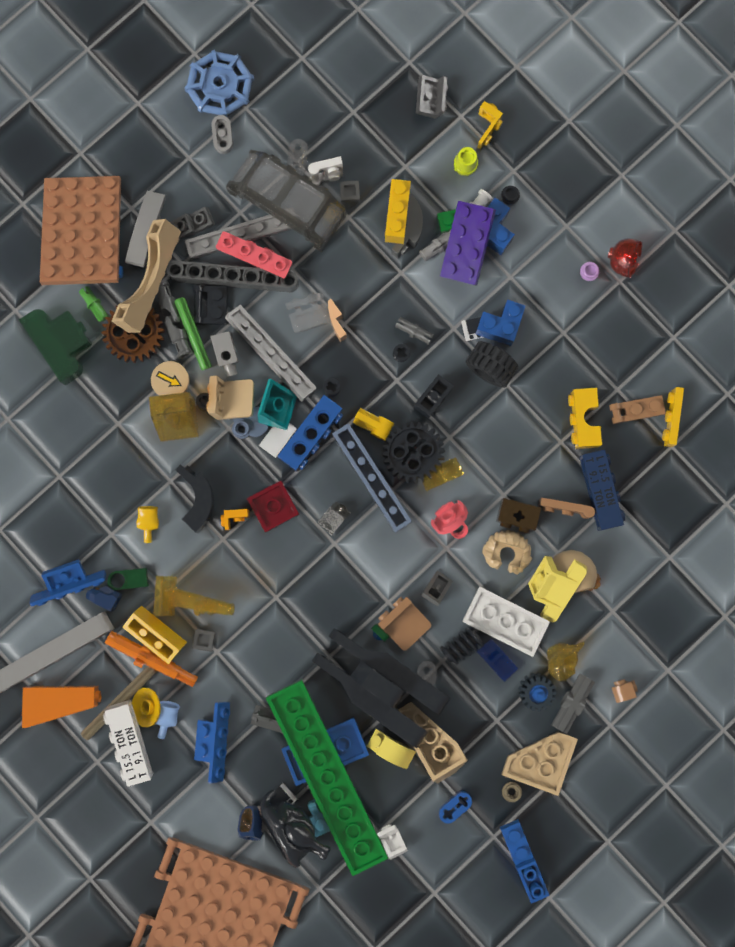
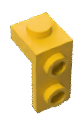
M485 101L480 106L478 114L491 122V125L479 140L477 148L480 150L483 145L487 146L493 137L491 134L494 130L498 131L503 123L501 120L503 113L494 104H488Z

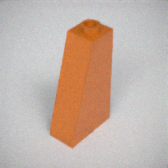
M99 686L24 687L22 728L31 727L98 706V703L101 702V691H98Z

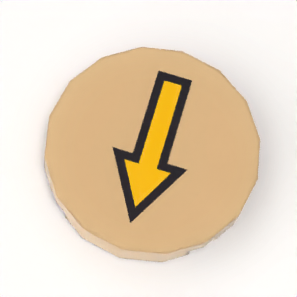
M173 361L159 364L153 370L151 376V386L155 393L168 400L183 396L188 390L190 383L186 369L181 364Z

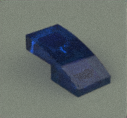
M492 639L477 651L504 683L519 670Z

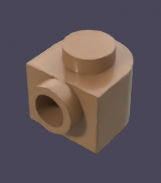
M625 679L615 681L614 686L611 687L616 703L636 698L635 692H638L634 680L625 681Z

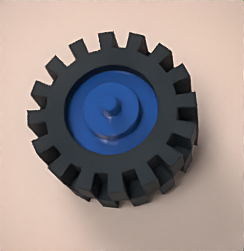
M530 673L531 677L529 678L526 675L524 677L525 681L521 680V686L518 688L523 704L527 708L530 707L532 711L537 709L540 712L541 708L547 710L546 706L549 705L551 707L553 705L551 701L556 699L554 696L556 695L554 684L544 674L537 673V675H534V673Z

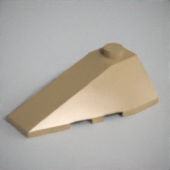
M412 702L398 709L403 715L414 720L416 724L428 731L423 741L415 750L433 782L440 783L453 775L468 761L458 743Z

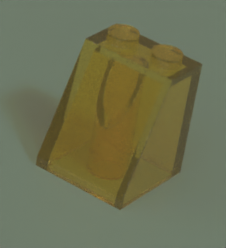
M189 392L149 397L151 418L161 442L199 437L195 399Z

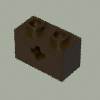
M503 498L501 499L496 522H499L501 527L511 529V526L519 528L518 531L530 534V531H536L541 508ZM520 512V516L523 518L517 522L516 517H513V515Z

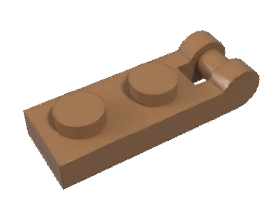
M662 395L609 405L610 411L613 412V424L666 414ZM621 409H624L625 416H621Z
M540 498L538 507H542V511L554 513V510H560L563 515L573 516L574 513H577L584 519L591 518L595 514L594 508L587 505Z

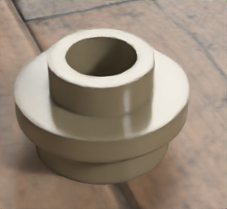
M508 782L502 788V795L508 802H516L521 798L522 789L516 782ZM511 788L515 789V793L513 795L508 794V791Z

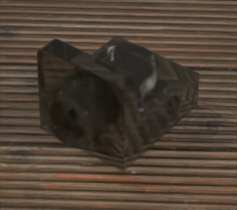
M335 502L317 523L330 535H333L350 515V512H348L343 504Z

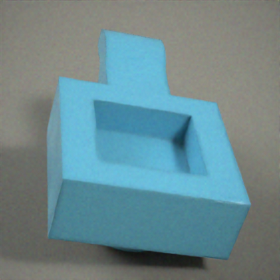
M316 800L309 801L307 805L312 814L309 818L315 830V837L329 832L330 829L320 812Z

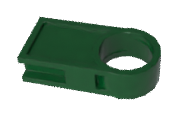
M147 568L112 572L108 577V585L113 590L149 586ZM117 573L122 574L125 578V583L121 588H116L112 585V577Z

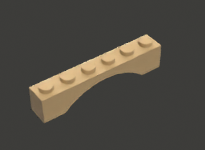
M166 219L153 220L146 236L148 262L144 278L135 293L126 301L118 304L111 321L128 333H140L143 329L155 295L158 293L161 280L165 276L167 265L179 241L181 231Z

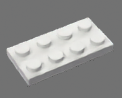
M482 587L478 588L462 621L532 657L550 621Z

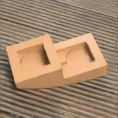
M332 299L328 300L330 321L336 336L342 342L347 338L346 332L338 322L342 319V313Z

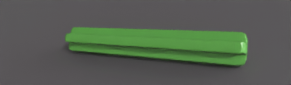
M184 297L175 300V305L201 370H207L212 365L186 299Z

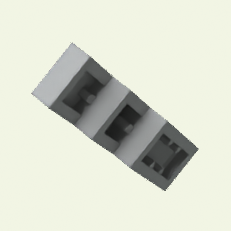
M151 191L146 192L132 233L125 263L140 267L145 266L148 258L146 236L153 220L161 219L160 213L166 200L164 194Z

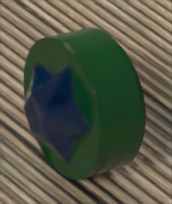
M375 623L371 628L373 630V637L376 640L385 642L389 638V635L378 624Z

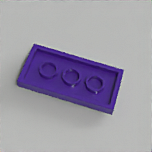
M458 201L441 269V277L472 285L478 284L496 209Z

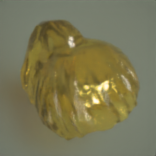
M580 642L576 645L559 643L548 648V670L552 677L557 681H566L575 674L578 653L585 645V642Z

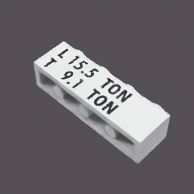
M131 700L108 706L103 714L105 724H109L110 727L109 738L116 747L115 758L122 767L120 770L122 780L126 781L127 787L151 780L153 772Z

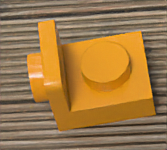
M224 510V515H221V526H225V530H231L230 519H233V522H243L245 518H249V510Z

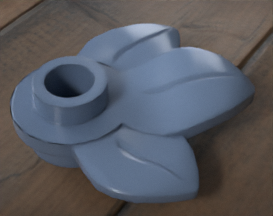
M254 407L252 417L233 419L232 432L235 437L239 439H245L248 436L259 437L267 431V425L258 423L260 407ZM241 426L245 427V432L243 433L238 431Z

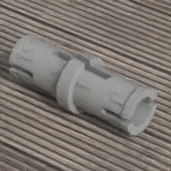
M451 230L439 239H434L432 244L419 251L424 261H427L438 252L442 253L444 251V248L448 245Z

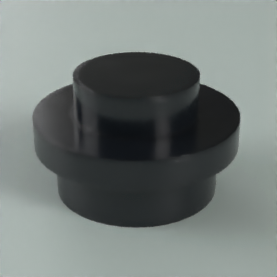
M506 186L501 192V199L508 205L517 203L520 198V192L515 186Z

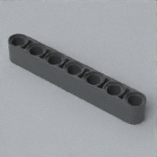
M171 261L166 268L170 278L174 282L289 293L296 291L299 286L298 277L292 271H289L286 278L283 279L261 268ZM175 268L181 269L178 275L172 274ZM199 270L198 276H191L192 271ZM216 271L219 273L218 277L210 278L212 272ZM236 273L238 277L235 280H229V275ZM250 275L257 276V279L253 282L247 280ZM268 277L276 278L272 284L267 283L266 280ZM289 278L295 280L292 285H286L285 281Z

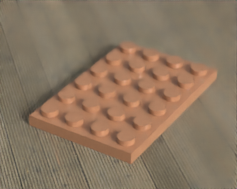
M120 176L44 178L40 264L41 285L119 283Z

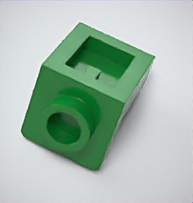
M456 209L437 213L441 234L451 230Z

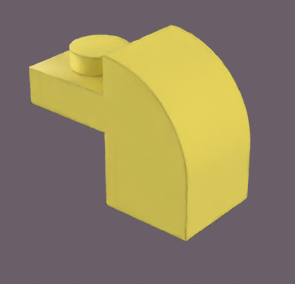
M375 729L367 744V747L376 752L378 756L404 769L408 768L416 751L404 743L394 740L378 729Z

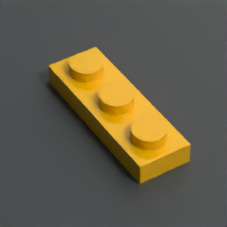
M676 387L668 394L667 402L670 403L669 411L667 410L665 414L667 428L664 429L662 440L665 441L664 446L667 447L677 445L684 388Z

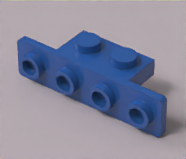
M79 559L44 571L41 576L47 590L31 595L29 603L31 606H41L49 600L61 599L72 592H81L86 587L98 586L106 580V571L102 570L86 576Z
M230 702L215 703L213 721L198 720L194 760L210 763L209 783L223 782Z

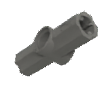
M579 673L571 690L563 697L560 704L561 708L553 720L552 726L566 734L568 733L576 716L581 714L586 705V698L595 684L593 680Z

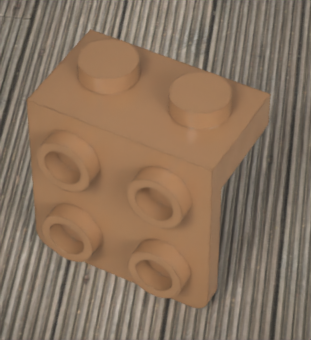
M400 597L393 603L395 607L390 612L386 610L378 618L380 620L378 625L402 650L406 651L431 628V623L407 597L404 599Z

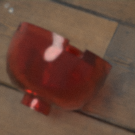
M627 238L622 239L616 243L615 247L610 248L608 253L610 265L618 275L628 278L633 276L639 264L636 263L637 258L641 257L642 242Z

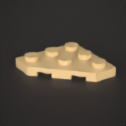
M561 732L553 733L509 754L502 775L559 796L578 739Z

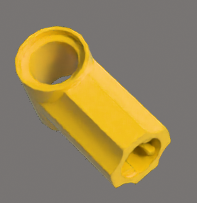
M362 408L359 409L353 421L355 425L369 431L370 434L383 441H386L394 425L390 420L382 416L377 417Z

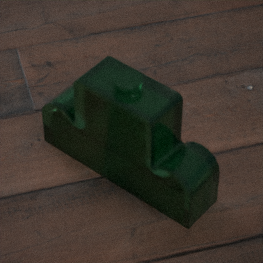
M35 309L19 319L60 383L66 386L82 374L83 366L74 357L90 348L92 342L86 335L85 331L87 329L81 321L78 322L69 311H65L52 320L41 309Z

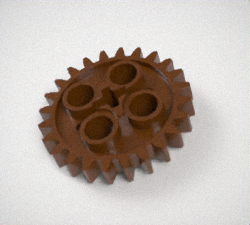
M154 308L148 313L145 325L141 332L138 333L146 341L145 344L135 335L125 330L122 336L116 337L117 330L122 328L111 322L115 312L109 311L112 315L111 318L105 316L108 324H102L107 330L101 333L107 336L103 339V342L109 343L106 348L108 350L112 349L111 354L113 356L118 354L117 358L119 360L124 357V361L128 363L131 358L132 362L136 363L137 358L144 362V356L150 359V352L157 354L154 348H161L158 341L164 340L160 334L165 333V330L159 328L164 324L162 321H158L161 318L159 314L154 315L156 312ZM145 328H151L150 334L143 335L142 333ZM137 341L138 346L135 349H130V344Z

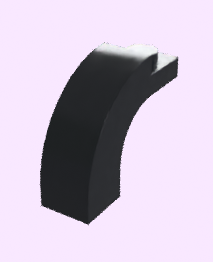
M180 464L175 470L192 486L195 493L193 507L182 520L195 533H199L208 523L213 512V490L209 481L201 472L194 477L195 472L188 465L184 467Z

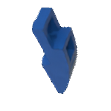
M517 819L501 826V832L531 904L548 897L549 893L519 820Z

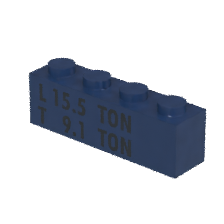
M605 450L581 455L579 459L591 507L595 510L594 519L597 530L602 531L623 526L625 514L619 507L621 499L619 492L615 491L614 484L616 479L614 473L610 471L611 459L609 454H606Z

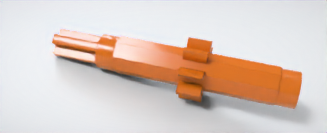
M113 631L110 632L105 641V644L135 659L133 664L140 668L145 664L191 687L194 686L198 679L197 676L182 669L181 666L172 661L167 664L144 644L141 646Z

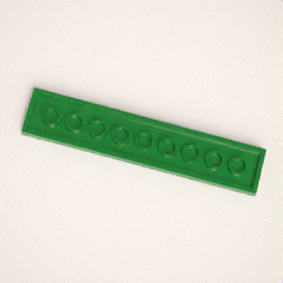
M298 680L266 696V700L352 876L387 860L388 855L303 680Z

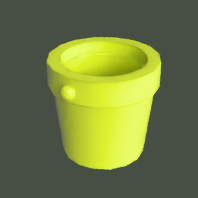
M462 148L456 155L454 171L458 174L469 176L476 171L478 156L473 148Z

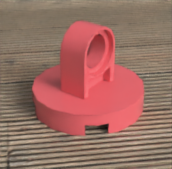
M452 501L448 502L435 512L437 517L435 520H431V525L438 534L451 533L457 539L467 535L468 527L464 521L467 518L468 509L461 501L455 504ZM461 525L463 526V530L461 532H454V530L458 529Z

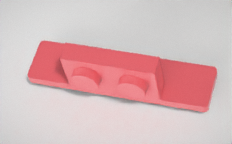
M225 231L222 232L216 245L217 250L283 279L286 278L292 266L291 260L275 254L273 250L259 247L253 241L243 240Z

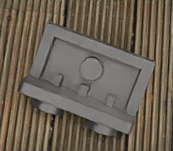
M425 75L419 77L416 114L434 119L444 114L447 107L445 102L448 91L447 77L443 76L440 79Z

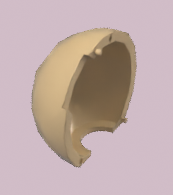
M575 550L563 551L554 556L553 561L558 571L566 573L574 559L587 567V574L575 593L594 588L597 571L591 558Z

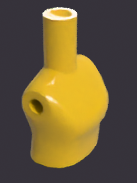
M140 506L137 508L138 518L136 526L138 529L144 530V543H151L152 530L159 528L158 507Z

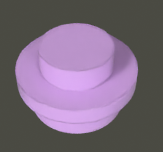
M587 262L582 265L580 275L586 281H593L599 275V267L593 262Z

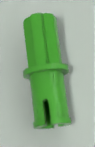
M89 286L85 287L86 292L82 288L79 294L87 303V308L93 312L99 322L105 321V316L108 317V314L100 304L101 300L96 298Z

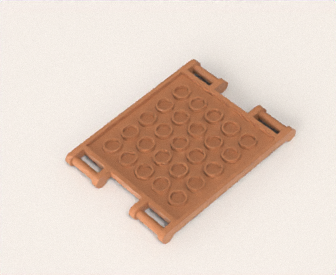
M168 837L166 842L168 846L159 870H156L154 875L157 879L168 881V886L156 918L140 914L138 919L139 925L131 947H139L147 925L153 927L145 947H273L281 923L289 928L296 929L305 896H308L310 889L187 842ZM179 848L181 850L172 874L166 871L174 849ZM292 891H296L298 895L290 917L284 916Z

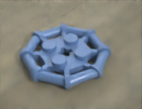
M211 50V53L190 64L191 69L187 86H185V92L190 95L200 113L206 112L228 117L227 115L249 103L248 98L252 81H254V75L249 72L240 55H231ZM217 60L227 61L230 63L229 65L218 63ZM211 61H213V64H211V67H210V68H208V69H207V68H205V69L202 68V67L205 66L206 64H208V63H210ZM235 66H237L240 72L242 73L241 76H237V74H235L233 70ZM197 73H200V82L195 84ZM219 79H222V83L224 84L220 87L214 84L215 82H218ZM240 82H244L242 94L237 91ZM196 90H202L205 98L203 101L196 93ZM234 96L238 98V100L227 107L225 106V102L231 101ZM210 101L221 103L222 108L207 104Z

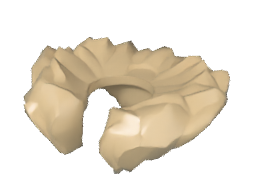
M508 529L496 532L489 537V540L483 547L482 553L490 567L499 569L502 565L500 551L505 547H510L514 550L515 557L509 563L508 571L518 575L523 572L524 568L532 560L530 556L531 545L528 544V540L524 539L519 532L516 533Z

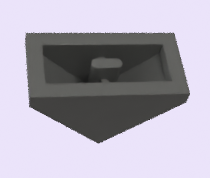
M437 570L420 595L435 606H438L453 581Z

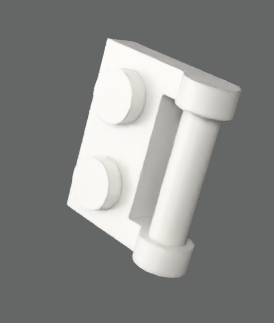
M341 156L311 163L308 167L309 174L311 175L310 184L317 187L323 181L329 180L333 182L343 177Z

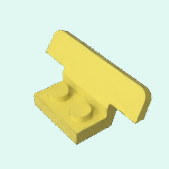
M545 556L528 583L534 600L546 604L540 613L542 618L550 622L557 621L587 574L588 569L584 564L574 559L565 573L557 570L552 557Z

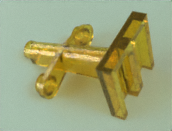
M156 576L154 616H175V607L193 609L194 614L197 616L205 614V612L211 616L216 613L234 615V603H227L176 588L177 577Z

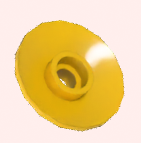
M151 688L138 690L133 697L132 705L138 725L148 728L158 721L161 708L159 697Z

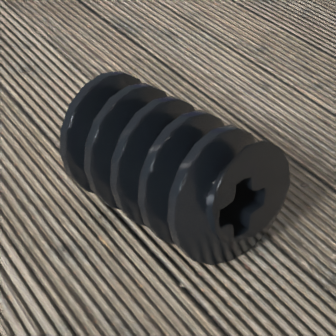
M466 628L467 635L460 632V640L453 637L454 644L447 641V649L440 646V650L451 666V662L456 665L459 664L458 657L464 661V653L471 656V648L477 652V644L482 647L485 646L474 628L473 631Z

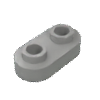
M218 115L212 120L213 144L218 153L227 154L233 148L231 123L226 116ZM220 125L225 126L223 129H219ZM222 143L227 144L225 147L220 146Z

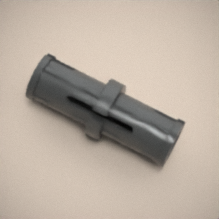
M403 317L398 319L399 322L405 325L396 323L395 328L410 334L411 338L415 337L427 345L431 343V340L425 336L433 339V333L420 328L419 324H413Z

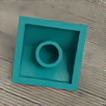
M268 379L258 411V423L287 430L297 396L276 381Z

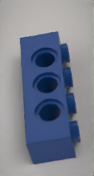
M323 395L277 457L296 472L299 469L303 470L309 462L307 460L311 453L314 455L320 448L319 442L322 438L326 439L332 432L331 426L334 423L338 424L342 419L343 414L341 413L343 408ZM321 415L329 417V421L326 424L318 422V418ZM315 430L317 437L315 439L307 438L308 431ZM299 445H303L306 448L305 453L302 455L295 453V449Z

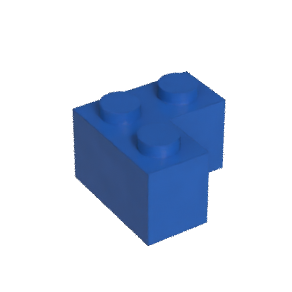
M494 198L488 208L496 209L487 246L499 255H502L512 242L515 234L501 225L508 216L510 208L497 198Z
M507 300L501 317L483 312L475 334L512 346L526 305Z

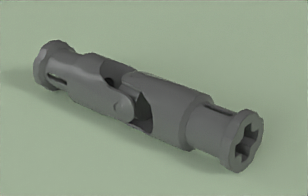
M161 282L157 293L159 298L158 304L172 344H175L178 352L177 358L189 357L194 353L188 344V335L175 305V298L171 295L170 284L168 282Z

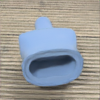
M170 701L160 702V715L155 723L160 726L157 735L159 739H165L168 727H174L177 724V714L180 706Z

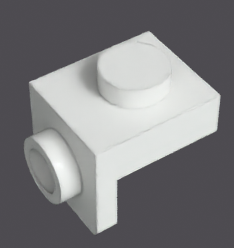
M387 825L381 829V832L377 833L390 860L408 851L396 825Z

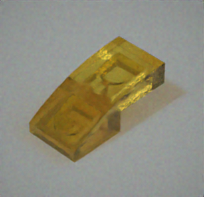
M456 457L441 463L442 467H436L438 473L431 472L432 479L427 476L424 477L425 482L422 483L426 491L464 475Z

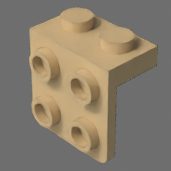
M210 376V381L207 385L209 401L207 402L208 414L217 420L253 416L254 382L251 379L224 382L218 376Z

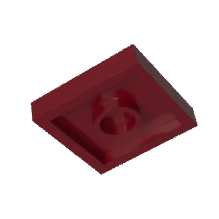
M282 481L247 498L265 533L299 515Z

